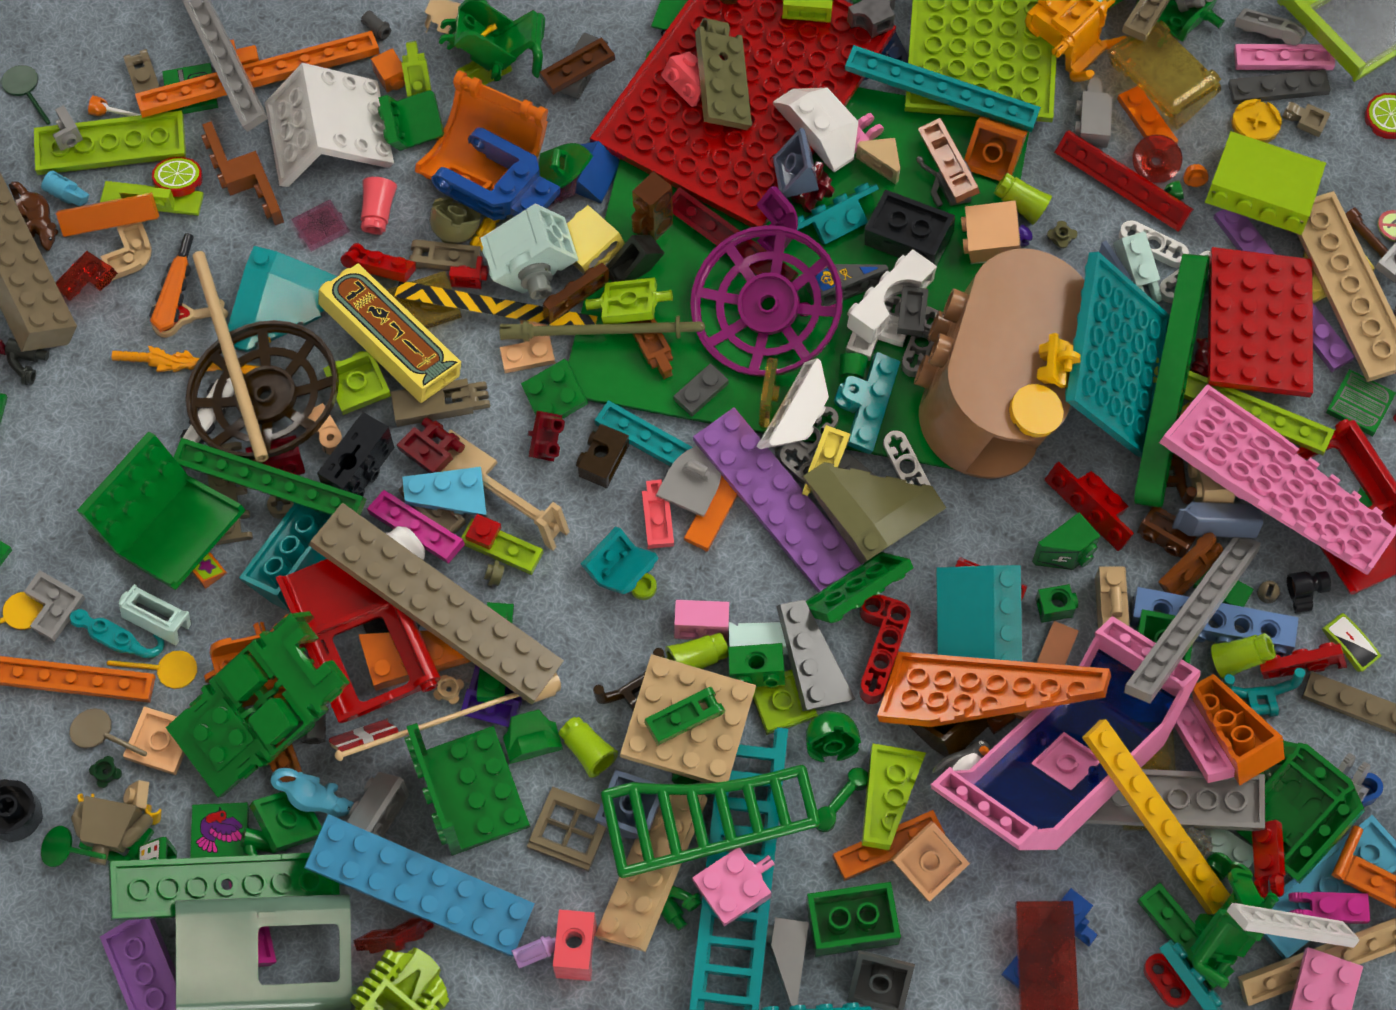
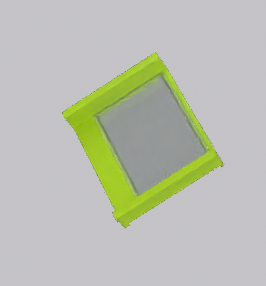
M1396 0L1277 1L1280 6L1283 5L1306 27L1307 31L1353 77L1352 80L1354 82L1396 57Z

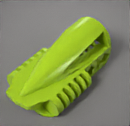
M415 947L407 953H395L387 949L381 957L382 961H378L375 969H372L368 974L370 978L366 977L362 982L363 986H359L356 990L357 994H353L350 998L351 1003L356 1007L354 1010L444 1009L449 1002L445 984L439 977L440 967L431 956Z

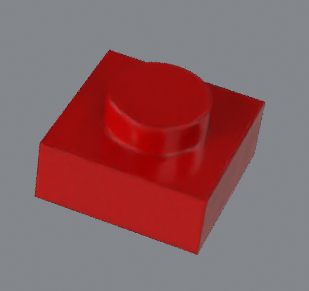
M477 514L465 535L466 540L490 550L502 528L501 523Z

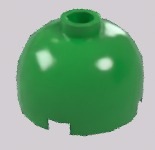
M826 711L811 720L806 730L807 753L812 759L819 762H825L823 757L838 755L836 761L848 759L858 752L859 743L861 744L860 733L856 723L850 716L841 712Z

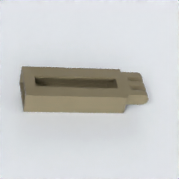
M467 378L454 380L423 403H420L406 389L392 391L391 398L396 425L400 427L422 423L426 417L434 421L473 414V410L490 408V401L482 400L489 398L488 391H480L487 389V383L482 381L468 384ZM452 397V402L459 398L463 400L462 402L445 404V398Z

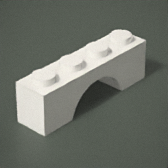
M913 249L906 256L902 255L897 260L895 268L891 272L886 271L880 278L879 284L875 288L870 287L859 304L854 303L847 313L849 316L847 327L872 344L887 329L890 314L886 309L885 302L894 295L902 294L903 286L926 289L934 280L937 266Z

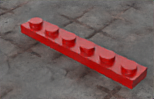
M1070 130L1066 131L1054 152L1178 232L1181 231L1194 210Z

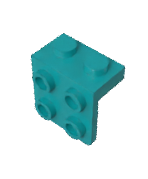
M615 526L582 561L581 566L598 586L620 594H626L636 587L637 582L644 574L653 569L659 557L655 552L636 547L624 531Z

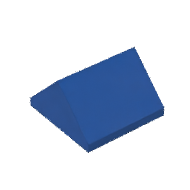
M599 141L580 144L587 148L593 157L585 169L573 180L574 182H570L563 189L602 203L616 177L620 160L612 155Z

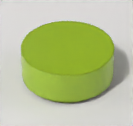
M649 573L644 574L637 582L636 587L631 591L632 595L639 600L652 598L657 590L655 578Z

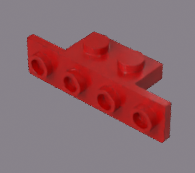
M1059 461L1053 466L1045 477V482L1077 513L1080 512L1090 525L1117 551L1123 549L1134 535V532L1118 517L1129 506L1092 471L1077 479Z

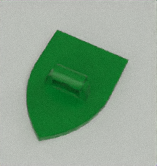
M568 143L540 153L539 176L563 188L585 169L593 155L587 148L577 143Z

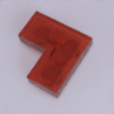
M86 251L55 283L61 295L71 301L87 283L101 292L118 273L112 266Z
M420 917L410 918L392 929L371 930L353 941L356 951L369 950L370 954H374L388 949L397 952L406 947L405 943L422 939L424 933L432 929L434 925Z

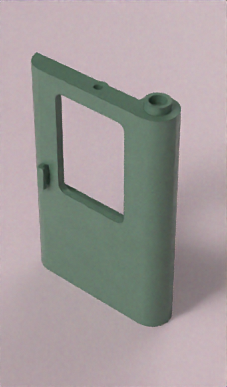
M349 894L175 901L176 1010H351L352 1003L350 998L353 994H357V988L352 986L351 913ZM336 924L338 926L339 979L337 981L260 984L258 979V930L261 927Z

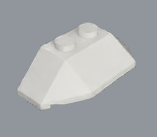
M828 88L791 89L773 101V105L796 131L800 128L805 129L809 145L833 172L854 160L858 120Z
M818 358L804 362L799 374L757 445L759 449L791 444L806 440L811 436L814 430L812 426L816 419L824 413L826 409L824 405L829 398L822 364Z

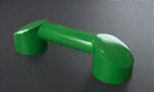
M859 767L852 768L848 773L847 783L828 806L817 810L820 819V825L818 828L816 827L817 830L829 832L834 828L838 810L855 790L861 791L867 787L868 772Z

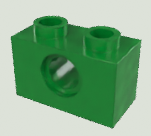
M783 643L728 647L730 678L754 684L756 687L766 686L773 688L778 685H786Z

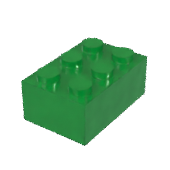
M891 882L807 894L806 906L815 957L899 945L901 934Z

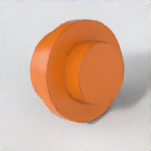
M1200 164L1190 165L1183 175L1184 183L1192 187L1202 186L1209 179L1208 171Z

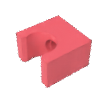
M559 909L553 969L556 978L591 981L593 941L597 930L595 912ZM572 937H579L582 939V944L577 948H570L567 946V941Z

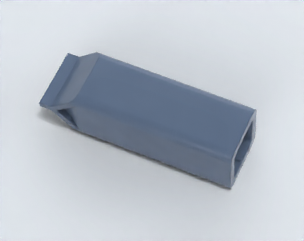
M1191 502L1185 509H1179L1172 529H1179L1188 536H1202L1204 533L1211 532L1216 537L1257 538L1263 525V518L1260 509L1252 504Z

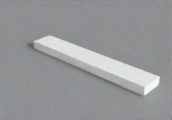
M1232 903L1227 910L1231 917L1245 931L1352 948L1359 942L1355 933L1343 921L1237 903Z

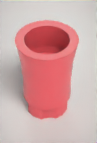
M367 177L362 181L361 230L370 234L382 235L386 231L397 184L382 177Z

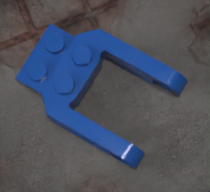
M481 127L476 128L470 134L468 143H471L475 149L485 154L488 159L509 169L494 185V189L489 191L446 167H440L431 177L432 183L437 190L492 220L506 219L507 215L516 216L535 203L547 209L560 194V186L539 176V166L535 155Z

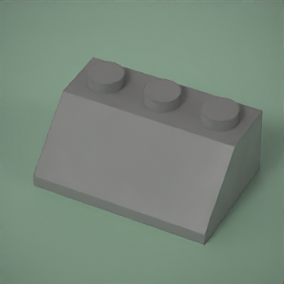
M378 772L375 778H370L364 788L365 794L360 802L356 801L349 811L350 818L347 822L383 838L410 794L404 779Z

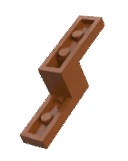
M212 121L202 124L205 134L201 135L205 148H211L213 152L209 157L214 169H220L221 174H218L217 177L222 189L227 188L231 196L254 187L258 198L263 197L265 200L262 208L266 218L272 217L274 225L284 223L281 210L257 152L253 151L227 161Z

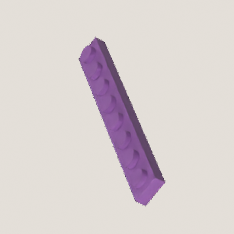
M1225 209L1215 213V221L1238 250L1275 254L1246 216ZM1313 304V349L1330 371L1334 372L1353 361L1354 355Z

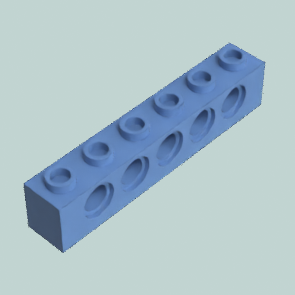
M1137 587L1133 597L1130 626H1136L1137 629L1142 609L1149 611L1160 610L1165 614L1176 616L1189 597ZM1222 603L1210 619L1215 621L1219 628H1213L1207 623L1195 642H1204L1205 640L1216 643L1230 642L1252 635L1258 636L1264 630L1272 635L1271 639L1276 655L1284 657L1290 655L1295 648L1299 617ZM1239 625L1243 627L1246 633L1237 632L1234 626Z

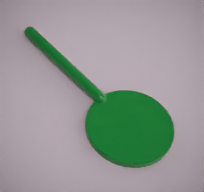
M64 826L52 828L45 836L41 846L42 861L50 867L61 865L67 859L70 852L103 860L107 857L103 853L72 847V834Z

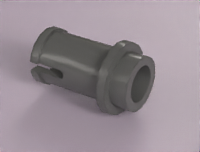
M370 10L363 14L361 23L374 32V36L377 39L381 38L384 40L390 35L391 28L388 22H383Z

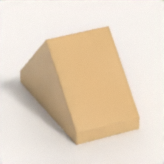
M895 138L860 141L857 144V159L894 184L899 181L900 164Z

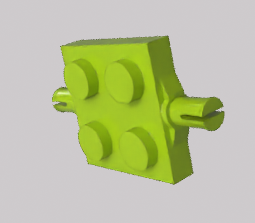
M655 277L605 283L602 296L597 299H586L585 304L587 310L602 309L601 318L603 324H619L654 319L657 303L673 301L672 290L657 292Z

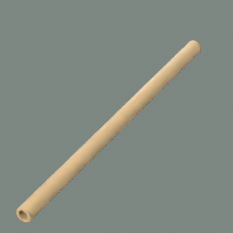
M197 251L192 257L256 461L264 462L268 460L269 456L205 253Z

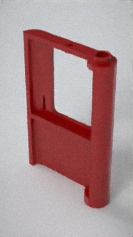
M1344 419L1335 425L1336 430L1326 451L1336 448L1340 452L1371 500L1372 506L1368 508L1373 510L1377 507L1383 512L1381 515L1383 519L1394 527L1396 525V481L1357 422ZM1299 447L1297 454L1305 460L1318 455V453L1304 447ZM1396 535L1367 575L1320 547L1351 595L1396 575Z

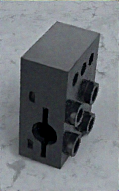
M885 190L864 229L865 245L898 258L902 255L906 256L913 249L937 266L954 233L955 215Z
M362 412L317 472L320 483L364 496L365 487L369 482L373 483L380 473L379 468L395 448L389 426Z

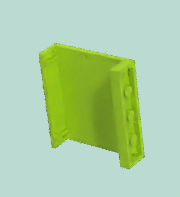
M1230 131L1205 203L1302 235L1310 217L1326 162Z

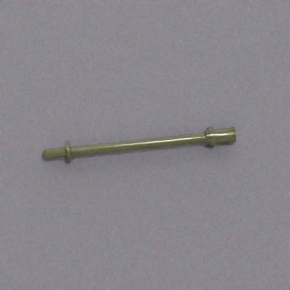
M676 316L675 322L533 326L529 324V321H523V324H500V340L523 339L524 342H527L534 336L675 332L677 339L681 338V332H701L705 329V324L700 321L680 322V316Z

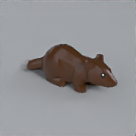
M12 181L9 184V188L32 237L34 238L35 234H38L41 246L46 251H50L58 230L55 229V223H51L50 208L47 200L39 193L27 191L20 182Z

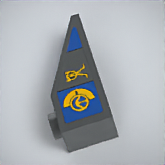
M835 264L842 283L843 300L863 293L870 287L875 288L879 284L882 275L888 271L887 265ZM826 267L815 276L821 290V306L836 304L835 285L831 273ZM808 282L805 285V288L807 289L808 293L814 301L812 287L810 282Z

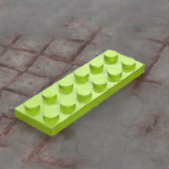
M182 110L159 113L144 118L138 115L75 123L83 140L79 141L75 146L60 150L53 137V134L60 131L58 125L34 128L35 171L37 175H45L52 170L62 173L163 161L172 157H186L184 115Z

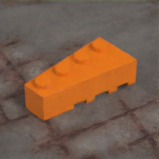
M428 630L420 631L438 672L471 662ZM389 632L358 634L376 691L410 680Z

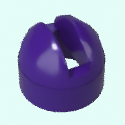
M1022 224L1019 227L1020 245L1025 247L1029 245V241L1032 240L1033 236L1030 229Z

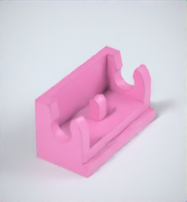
M676 600L674 639L695 640L706 635L711 636L715 633H721L725 641H728L729 602Z

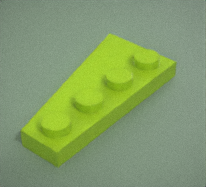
M872 743L861 846L884 850L890 849L926 752Z

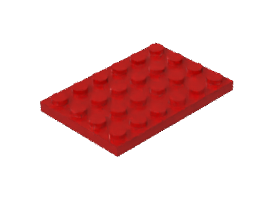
M1212 247L1209 252L1208 385L1310 398L1313 394L1311 259Z

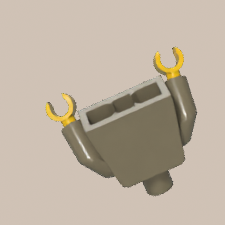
M80 793L77 795L78 804L71 816L76 836L80 838V841L86 846L93 847V852L103 853L107 856L104 860L90 857L89 862L105 866L109 851L124 853L126 848L131 847L151 825H156L161 821V809L159 808L157 812L151 813L152 805L147 804L144 814H142V811L136 805L95 798L94 794H91V797H84Z

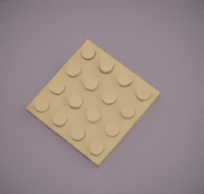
M651 654L620 757L704 783L729 781L756 685ZM712 687L716 693L715 698L717 702L722 703L726 711L721 716L710 719L657 746L644 723L645 718L705 688ZM705 702L699 704L702 710L708 708Z

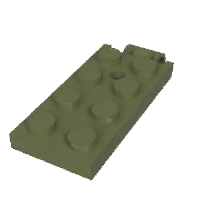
M704 18L695 32L704 122L748 130L752 126L742 35L730 37V26L728 23Z

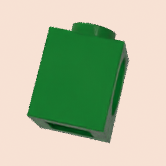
M1070 584L1038 589L1035 600L1041 623L1073 617L1076 608H1078V598L1075 592L1072 593ZM1052 600H1060L1064 606L1057 607L1052 603Z

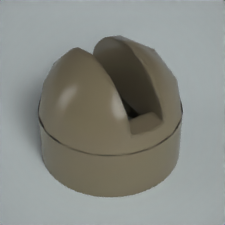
M1273 581L1263 582L1257 590L1258 598L1264 603L1275 602L1280 594L1279 586ZM1269 586L1273 588L1270 597L1266 595Z

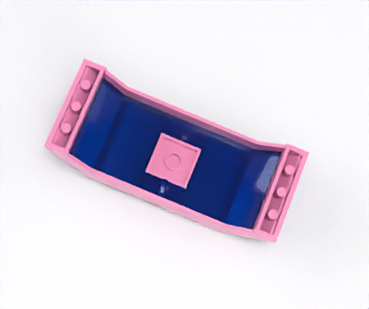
M1112 616L1095 632V637L1079 665L1110 669L1111 678L1105 698L1033 710L970 770L953 771L949 767L931 784V789L1018 850H1057L1119 790L1082 737L1099 720L1107 719L1141 768L1164 746L1200 677L1201 671L1186 661L1181 660L1151 703L1124 693L1126 683L1156 643Z

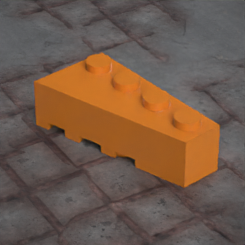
M1214 673L1196 683L1192 690L1193 702L1235 769L1234 777L1239 786L1285 759L1283 736Z

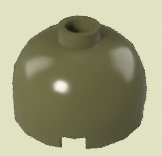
M441 197L434 201L429 221L432 231L442 242L463 243L474 236L481 220V214L462 203H453V198Z

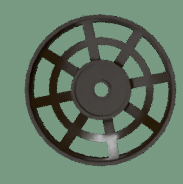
M259 321L230 331L233 345L248 337L258 335L259 349L244 354L238 358L240 367L248 362L260 358L261 367H257L246 374L243 373V377L258 424L262 425L261 434L269 458L295 449L320 429L334 407L338 394L339 375L330 349L313 331L302 325L287 321ZM268 333L292 334L306 341L297 353L286 348L270 347ZM217 340L204 352L191 372L185 399L187 414L191 425L209 447L249 460H255L253 452H237L221 446L232 437L245 442H250L248 434L239 432L245 427L242 416L230 425L222 412V408L237 407L241 414L235 392L234 397L222 398L224 386L230 376L224 357L220 355L222 350ZM314 346L326 358L331 370L330 377L319 381L313 367L306 360ZM271 356L285 357L292 361L284 370L271 365ZM214 363L224 372L215 386L213 398H197L201 380L209 366ZM302 366L308 374L310 383L296 387L292 376ZM332 386L329 401L322 414L314 422L308 417L315 407L318 391ZM272 391L268 398L260 399V395L263 392ZM310 394L308 404L302 414L293 409L297 397ZM197 408H213L216 420L225 431L213 439L210 438L201 425ZM284 417L294 422L287 428L272 434L274 422ZM300 426L307 429L306 432L290 443L271 449L272 441L289 435Z

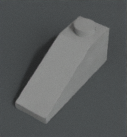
M775 917L774 926L768 925L766 942L771 943L770 951L788 1005L791 1007L798 1004L809 922Z

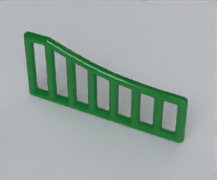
M804 765L717 783L654 784L630 782L604 789L601 792L614 860L620 878L631 877L798 833L820 825L807 768ZM797 777L808 818L791 822L781 781ZM770 784L780 825L764 829L754 787ZM743 790L753 833L736 837L726 792ZM640 793L658 795L671 852L669 855L654 858ZM715 794L726 840L709 844L698 795ZM625 795L630 797L644 860L643 862L628 866L613 802L614 798ZM669 795L687 796L698 847L682 851Z

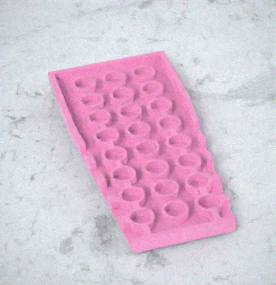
M1208 384L1159 442L1171 452L1187 461L1191 466L1210 477L1214 482L1219 483L1234 493L1236 497L1244 499L1366 575L1372 570L1396 535V525L1393 527L1381 516L1383 514L1381 510L1377 507L1373 510L1366 507L1359 501L1362 497L1356 491L1349 494L1338 485L1340 482L1339 478L1333 474L1328 478L1317 469L1320 465L1311 457L1307 461L1297 454L1298 447Z

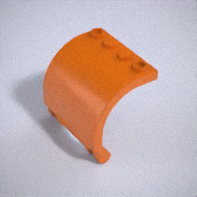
M458 70L453 80L455 95L449 118L444 127V135L416 163L415 172L431 180V177L440 167H446L492 191L494 185L509 169L488 159L485 154L475 149L471 143L469 144L468 137L478 127L484 128L535 155L538 159L546 133L548 109L542 106L539 108L533 106V103L526 99L523 102L482 84L481 79L476 77L472 79L467 76V73Z

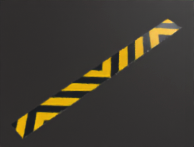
M399 281L394 296L551 326L596 324L598 317L567 311L549 324L543 317V306L411 282L404 283Z

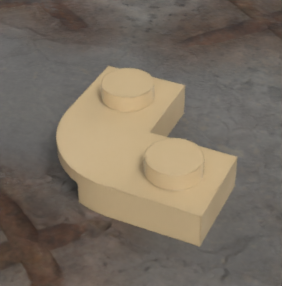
M142 222L118 226L117 230L124 248L100 256L110 282L141 270L150 260L152 247Z

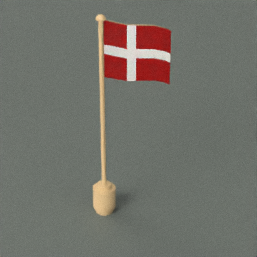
M557 673L553 675L535 702L555 696L556 692L560 691L561 682ZM514 692L418 725L421 731L519 697V695ZM388 718L333 736L329 738V743L332 748L337 750L335 752L336 760L342 761L343 757L409 735L407 729L399 732L398 728L390 724Z

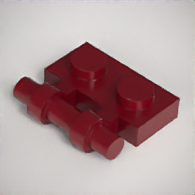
M426 417L421 423L425 429L421 432L414 427L397 444V447L427 472H441L453 460L452 455L448 451L454 449L456 452L461 453L465 449V445L460 442V438L457 435L444 430L443 425L438 421H432ZM438 437L442 441L437 444L431 439Z

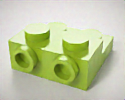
M367 351L357 352L352 357L343 361H335L339 375L336 401L343 415L391 396L377 361ZM328 365L323 368L326 378L331 376V370Z

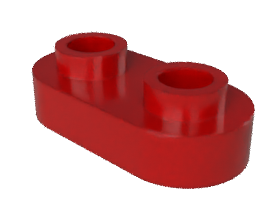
M1156 953L1151 955L1146 960L1143 968L1146 978L1166 1005L1173 1008L1182 1007L1190 999V990L1163 954ZM1159 965L1163 970L1162 974H1156L1153 971V966ZM1170 990H1178L1180 993L1179 998L1172 997Z

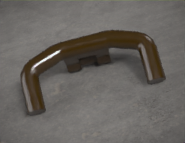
M656 648L653 651V655L665 658L662 648ZM645 672L614 691L605 693L602 685L594 686L593 691L596 701L599 704H607L625 699L629 707L634 711L637 699L633 694L640 691Z

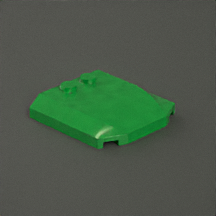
M1283 739L1285 759L1260 773L1265 774V822L1272 820L1281 822L1285 873L1300 884L1365 812V809L1352 780L1308 744L1299 742L1297 744L1284 741ZM1235 830L1253 846L1252 831Z

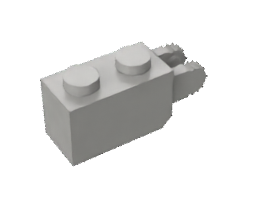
M1095 76L1088 80L1086 91L1082 92L1081 100H1076L1075 115H1079V121H1075L1074 134L1095 147L1107 148L1111 137L1112 97L1108 93L1102 92V80Z

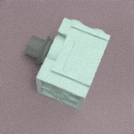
M536 203L480 238L483 245L482 252L487 259L490 268L489 275L492 280L522 294L529 292L530 298L534 300L546 298L551 294L550 282L557 270L562 271L578 261L565 217Z

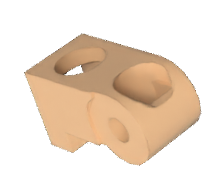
M321 403L314 407L308 418L316 422L325 409L324 404ZM329 414L327 420L316 433L319 436L322 450L326 454L331 455L342 440V435Z

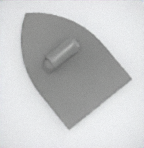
M695 446L684 452L674 461L656 497L704 517L718 490L721 473L700 448Z

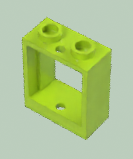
M783 0L782 19L831 22L833 0Z

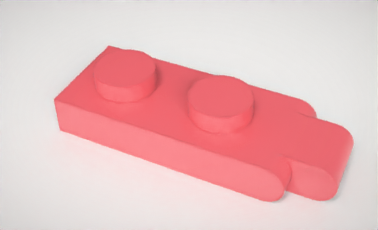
M662 479L646 481L647 491H642L648 549L674 547L670 502L656 497L662 484Z

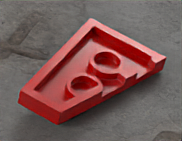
M1334 642L1321 644L1318 649L1310 651L1308 649H1298L1293 651L1292 655L1284 657L1276 655L1274 659L1260 665L1264 679L1292 676L1297 668H1307L1308 671L1314 672L1325 671V668L1334 664L1338 665V669L1347 668L1341 643L1335 644Z

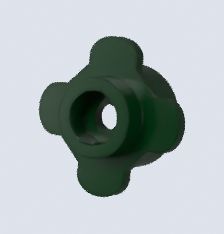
M105 756L89 768V773L95 776L97 785L100 788H106L109 782L114 779L118 780L122 776L121 769L116 768L114 758L111 756ZM108 770V773L103 774V771Z

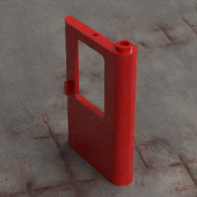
M325 559L289 575H279L276 577L290 612L310 611L314 616V619L308 625L319 639L316 642L305 643L310 658L314 660V667L318 669L324 662L333 660L350 682L343 689V692L330 703L339 723L356 719L421 690L422 692H429L438 686L437 682L441 679L416 622L333 562ZM382 618L410 680L405 685L362 702L356 695L335 647L333 638L366 622Z

